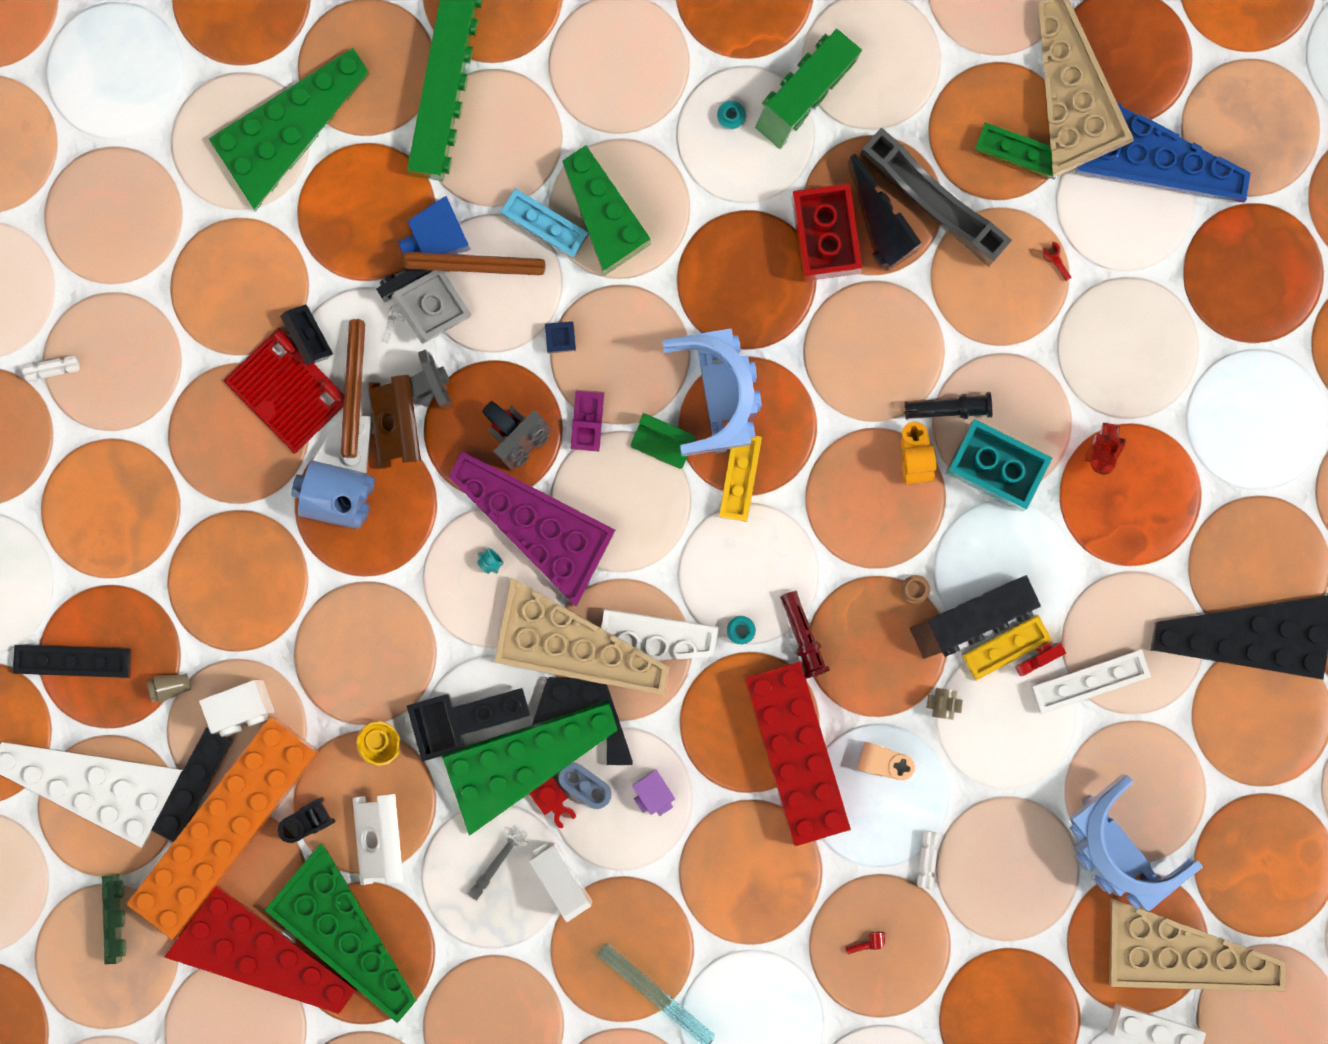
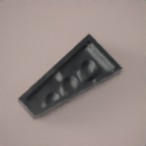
M1025 575L984 593L982 596L962 603L956 608L932 617V619L910 627V631L923 659L940 653L947 657L960 651L958 645L966 641L970 646L984 640L983 633L992 630L996 634L1009 628L1008 622L1017 618L1018 623L1033 617L1032 611L1041 607V604L1028 576Z

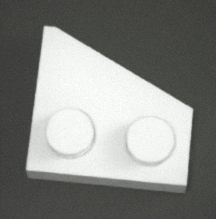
M342 414L313 460L367 473L372 417L360 415L356 458H344L341 455Z

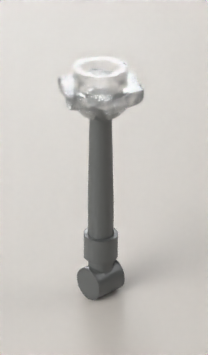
M513 825L512 828L507 826L504 828L508 841L486 872L479 877L476 885L468 892V895L476 901L482 895L483 889L487 888L490 879L513 846H527L529 844L526 840L528 834L517 825Z

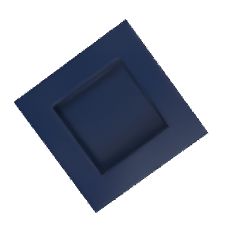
M573 321L545 324L548 354L576 351Z

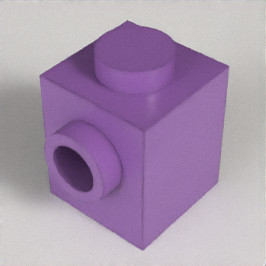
M657 769L632 785L638 794L634 800L643 813L648 810L650 815L657 812L658 816H661L673 808L671 802L675 800V797Z

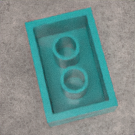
M974 419L970 422L945 474L1023 512L1028 509L1052 457Z

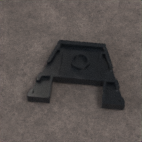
M576 678L547 679L532 725L609 701L618 730L607 738V765H633L608 685Z

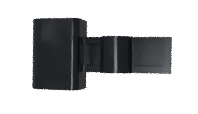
M523 688L456 707L453 706L450 694L407 705L422 762L465 747L462 735L531 716Z

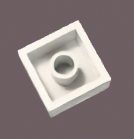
M253 680L199 701L211 734L220 733L221 737L230 736L242 731L241 725L246 723L249 727L267 722L269 719L268 715L275 713L263 680Z

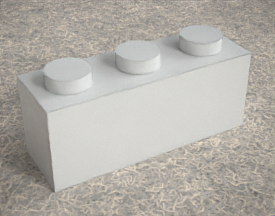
M1115 1003L1108 1027V1032L1113 1036L1140 1044H1203L1206 1033L1199 1028Z

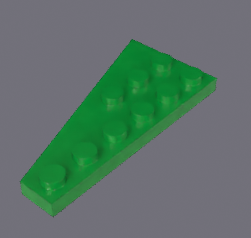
M354 48L209 138L255 212L262 205L263 200L268 194L273 192L278 186V182L287 171L292 169L311 146L328 122L330 123L335 117V113L346 100H349L370 74Z
M609 701L442 754V759L469 836L615 733L618 729Z
M322 842L267 906L265 911L398 1024L417 1001V998Z

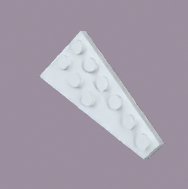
M1 742L0 775L141 848L145 846L152 833L151 829L183 769Z

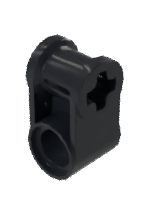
M320 797L303 806L294 814L284 818L279 823L277 831L281 840L286 843H294L336 822L335 819L330 818L323 805L324 798ZM289 821H293L299 826V834L295 838H290L285 834V826Z

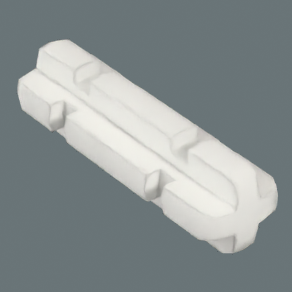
M74 355L64 357V360L58 358L38 362L37 365L28 364L22 367L23 377L26 381L37 380L38 377L47 378L65 374V371L72 373L80 370L79 360Z
M932 831L923 832L922 843H924V847H921L919 871L921 872L917 878V886L926 889L933 887L934 877L932 872L935 873L937 857L935 846L938 845L939 834Z

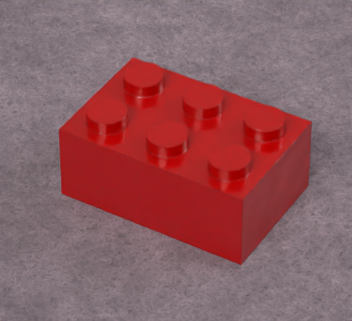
M850 183L793 191L791 199L803 282L860 274L862 262Z

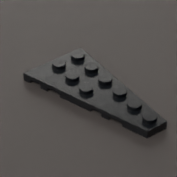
M1328 596L1155 622L1150 650L1324 680L1328 654Z

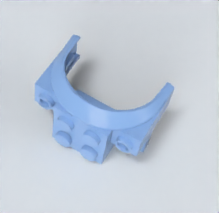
M731 328L663 339L664 354L683 350H698L712 437L680 445L681 457L709 452L718 454L727 452V449L750 446V438H755L753 421L747 420L756 418L757 411L761 410L762 403L760 391H754L753 383L757 379L755 362H749L748 355H739L741 349L738 335L733 336ZM718 358L723 363L713 364L712 360H717Z
M1122 774L1096 796L1090 795L1081 802L1084 806L1068 818L1073 824L1070 830L1080 840L1074 846V849L1078 852L1075 858L1084 869H1088L1090 872L1093 871L1097 875L1093 880L1103 892H1107L1109 895L1113 893L1118 896L1128 892L1129 894L1126 898L1136 910L1142 908L1144 911L1149 912L1202 869L1203 866L1199 861H1194L1190 857L1173 872L1164 877L1154 873L1148 860L1116 821L1107 814L1115 800L1134 783L1128 775ZM1139 874L1142 876V877L1139 878V879H1134V878H1136Z

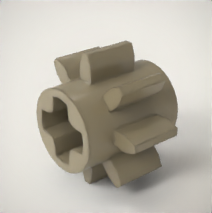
M936 688L935 695H928L926 708L933 709L932 717L953 720L954 712L961 713L963 700L957 699L958 691Z

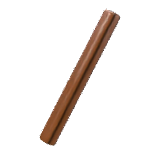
M406 252L404 255V267L406 269L543 275L546 268L545 260L540 258Z
M351 319L348 329L341 455L344 458H356L358 450L365 322L361 319Z

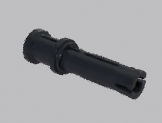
M986 392L982 396L962 394L959 395V399L904 401L905 410L917 409L916 411H905L906 420L958 415L964 420L968 419L969 416L986 415L988 418L993 416L991 392Z

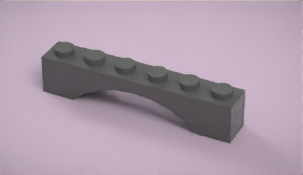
M882 127L862 148L860 156L988 267L1012 241L991 221L970 209L941 186L918 164L904 146Z

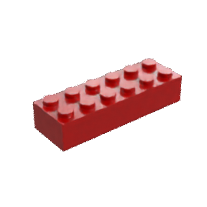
M801 661L744 678L793 845L796 847L851 830Z

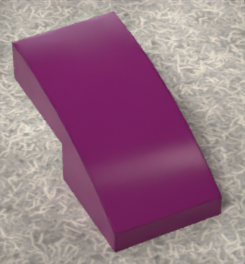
M575 391L571 449L599 452L604 392Z

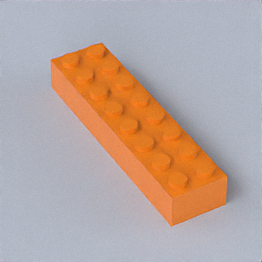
M270 717L126 905L173 940L179 937L215 887L220 884L316 759L320 751L279 719Z

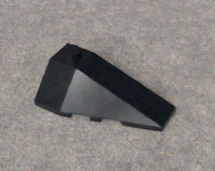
M853 154L850 156L848 163L871 246L874 250L872 257L880 268L884 266L887 271H890L914 255L922 243L901 212L896 215L893 213V206L888 195L882 191L877 192L875 189L877 183L858 156Z

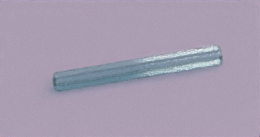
M605 944L600 949L598 957L700 1044H711L713 1042L715 1034L613 947Z

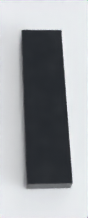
M14 645L13 674L130 678L132 649Z

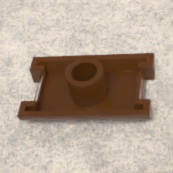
M409 375L391 377L392 383L380 386V382L367 383L379 469L390 468L391 460L402 458L403 463L421 460Z

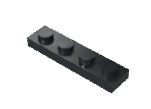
M206 727L151 829L153 832L172 842L177 839L197 810L233 743L232 739L226 736L221 737L220 733L211 734L209 727Z

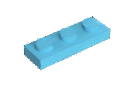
M516 188L500 212L501 215L573 259L589 235L585 230Z

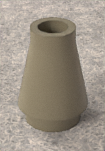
M187 673L182 675H153V679L146 680L151 702L159 701V704L191 690Z

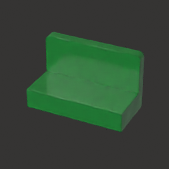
M643 413L631 442V448L682 469L688 456L681 457L680 445L695 442L696 436Z

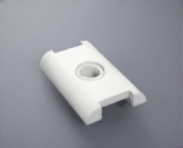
M395 794L377 796V802L366 803L365 796L353 797L360 885L372 884L373 878H384L385 884L403 882Z

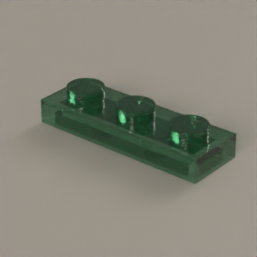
M119 874L102 876L104 965L117 964L122 961V957L126 956V940L121 938V927L125 926V911L121 910L120 898L124 897L125 888Z

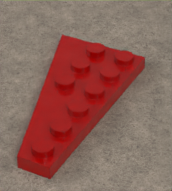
M219 886L215 887L164 957L337 1014L342 1011L357 990L353 985Z

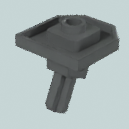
M426 349L418 352L423 371L410 377L412 398H422L433 393L440 407L445 410L453 407L447 393L446 383H449L450 380L444 366L438 367L432 354Z

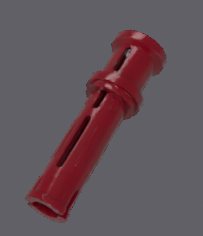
M797 590L780 596L799 647L796 652L797 656L801 657L807 672L805 678L809 679L830 671L829 666H825L820 652L821 644L818 641L815 642Z

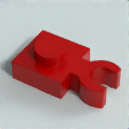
M1050 641L1036 648L1038 654L1015 666L1019 676L1023 677L1065 655L1066 651L1062 644L1057 643L1053 645Z
M551 777L529 793L544 815L550 811L555 814L554 822L559 828L562 829L564 827L560 821L562 813H568L573 820L576 818L574 810L562 804V802L568 799V796L554 777Z

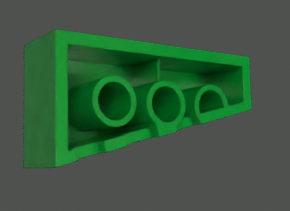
M837 28L830 36L825 33L815 45L817 50L812 55L809 52L806 53L798 63L799 69L796 73L793 74L790 71L780 83L782 88L777 93L771 91L762 102V105L765 107L755 128L779 149L787 143L792 129L797 131L810 114V108L816 109L828 94V88L832 90L857 62L863 51Z
M585 145L562 162L603 275L606 276L650 246L651 238L587 145Z

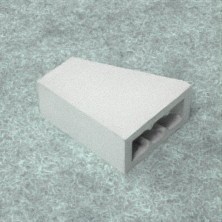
M544 843L532 851L534 857L529 862L566 923L591 907L592 899L555 843L550 847L547 843Z

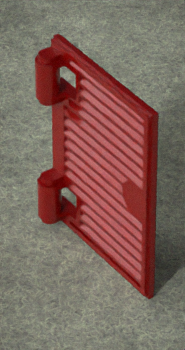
M279 327L224 380L232 391L294 454L317 434L344 406V393L315 364L306 365L295 343ZM277 343L287 352L282 358L272 349ZM325 391L334 400L329 407L320 398Z

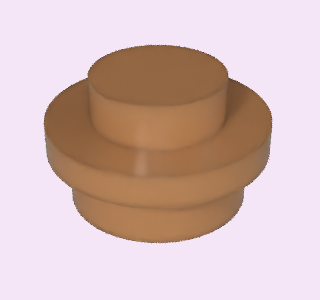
M912 575L902 583L901 593L909 603L919 604L928 598L930 585L924 577Z

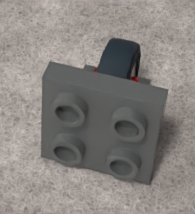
M490 401L482 410L483 414L493 423L488 432L500 443L493 452L511 471L515 467L520 468L530 457L528 454L536 446L538 448L541 447L550 437L551 428L535 410L524 418L513 406L504 411L493 401Z

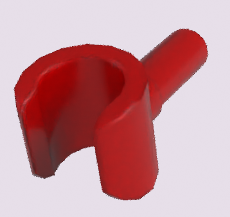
M1052 242V247L1056 251L1054 255L1048 254L1046 249L1043 248V258L1048 262L1054 263L1065 281L1071 279V275L1059 257V244Z
M870 932L869 942L846 947L847 954L868 949H881L885 945V933Z

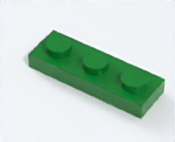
M986 122L983 124L974 151L1055 180L1050 145Z

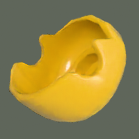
M383 721L369 722L358 732L356 748L365 762L375 766L386 765L392 762L400 753V737L391 724Z

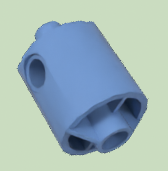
M312 460L308 465L305 476L297 474L293 482L291 496L299 498L298 516L351 529L361 528L363 521H366L370 504H365L368 494H372L375 477L369 476V473Z

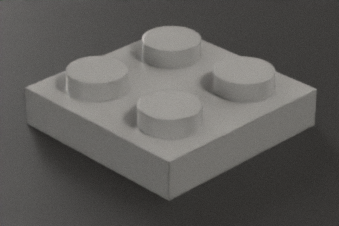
M441 270L430 272L394 292L391 296L422 344L469 319L471 313L444 271Z

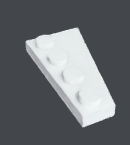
M604 609L601 626L603 630L658 661L714 657L718 626L612 609Z

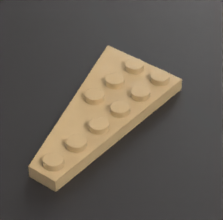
M1070 0L1038 1L1052 168L1053 176L1056 177L1133 142L1134 139Z
M511 578L494 663L662 696L665 695L670 670L669 666Z
M1110 898L1109 986L1286 992V962L1140 908L1136 910L1132 905Z

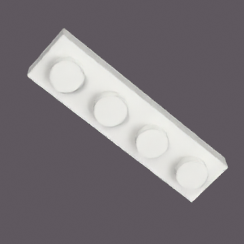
M1138 650L1031 686L1039 712L1044 714L1150 678L1151 675L1142 650Z

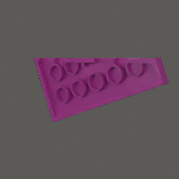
M462 451L449 478L577 607L616 530Z

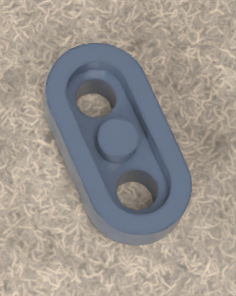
M571 763L560 771L559 783L562 788L588 807L601 809L609 803L611 799L609 785L582 765ZM570 772H576L579 775V780L576 783L568 780ZM600 789L603 793L602 798L594 799L591 795L592 790Z

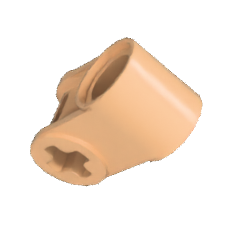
M864 742L857 769L881 777L883 775L896 780H907L913 775L915 765L914 761L905 754L891 751L889 748L873 743ZM901 759L906 760L905 765L909 767V770L899 776L897 775V769L893 768L894 763H900Z

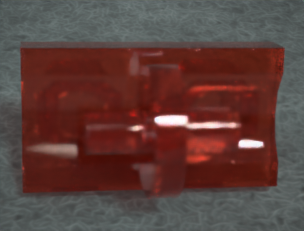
M1103 423L1100 434H1096L1086 452L1085 461L1090 462L1092 469L1098 474L1106 475L1111 473L1116 466L1119 455L1124 449L1125 439L1119 438V425Z

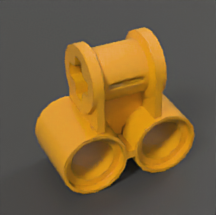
M910 422L904 426L901 439L902 471L905 485L934 482L936 457L934 447L929 442L927 428L920 422Z

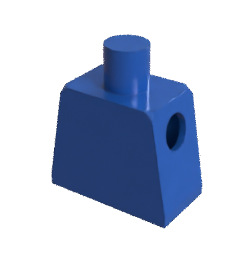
M447 196L442 197L411 218L408 224L413 234L398 241L404 255L406 252H417L419 250L424 253L459 254L471 250Z

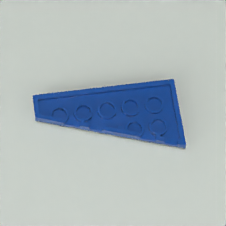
M1118 102L1117 104L1134 141L1076 167L1075 173L1242 203L1247 200L1251 174L1232 162L1203 150V147L1194 142L1192 144L1180 138L1179 134L1149 118L1131 112L1122 107L1123 105Z

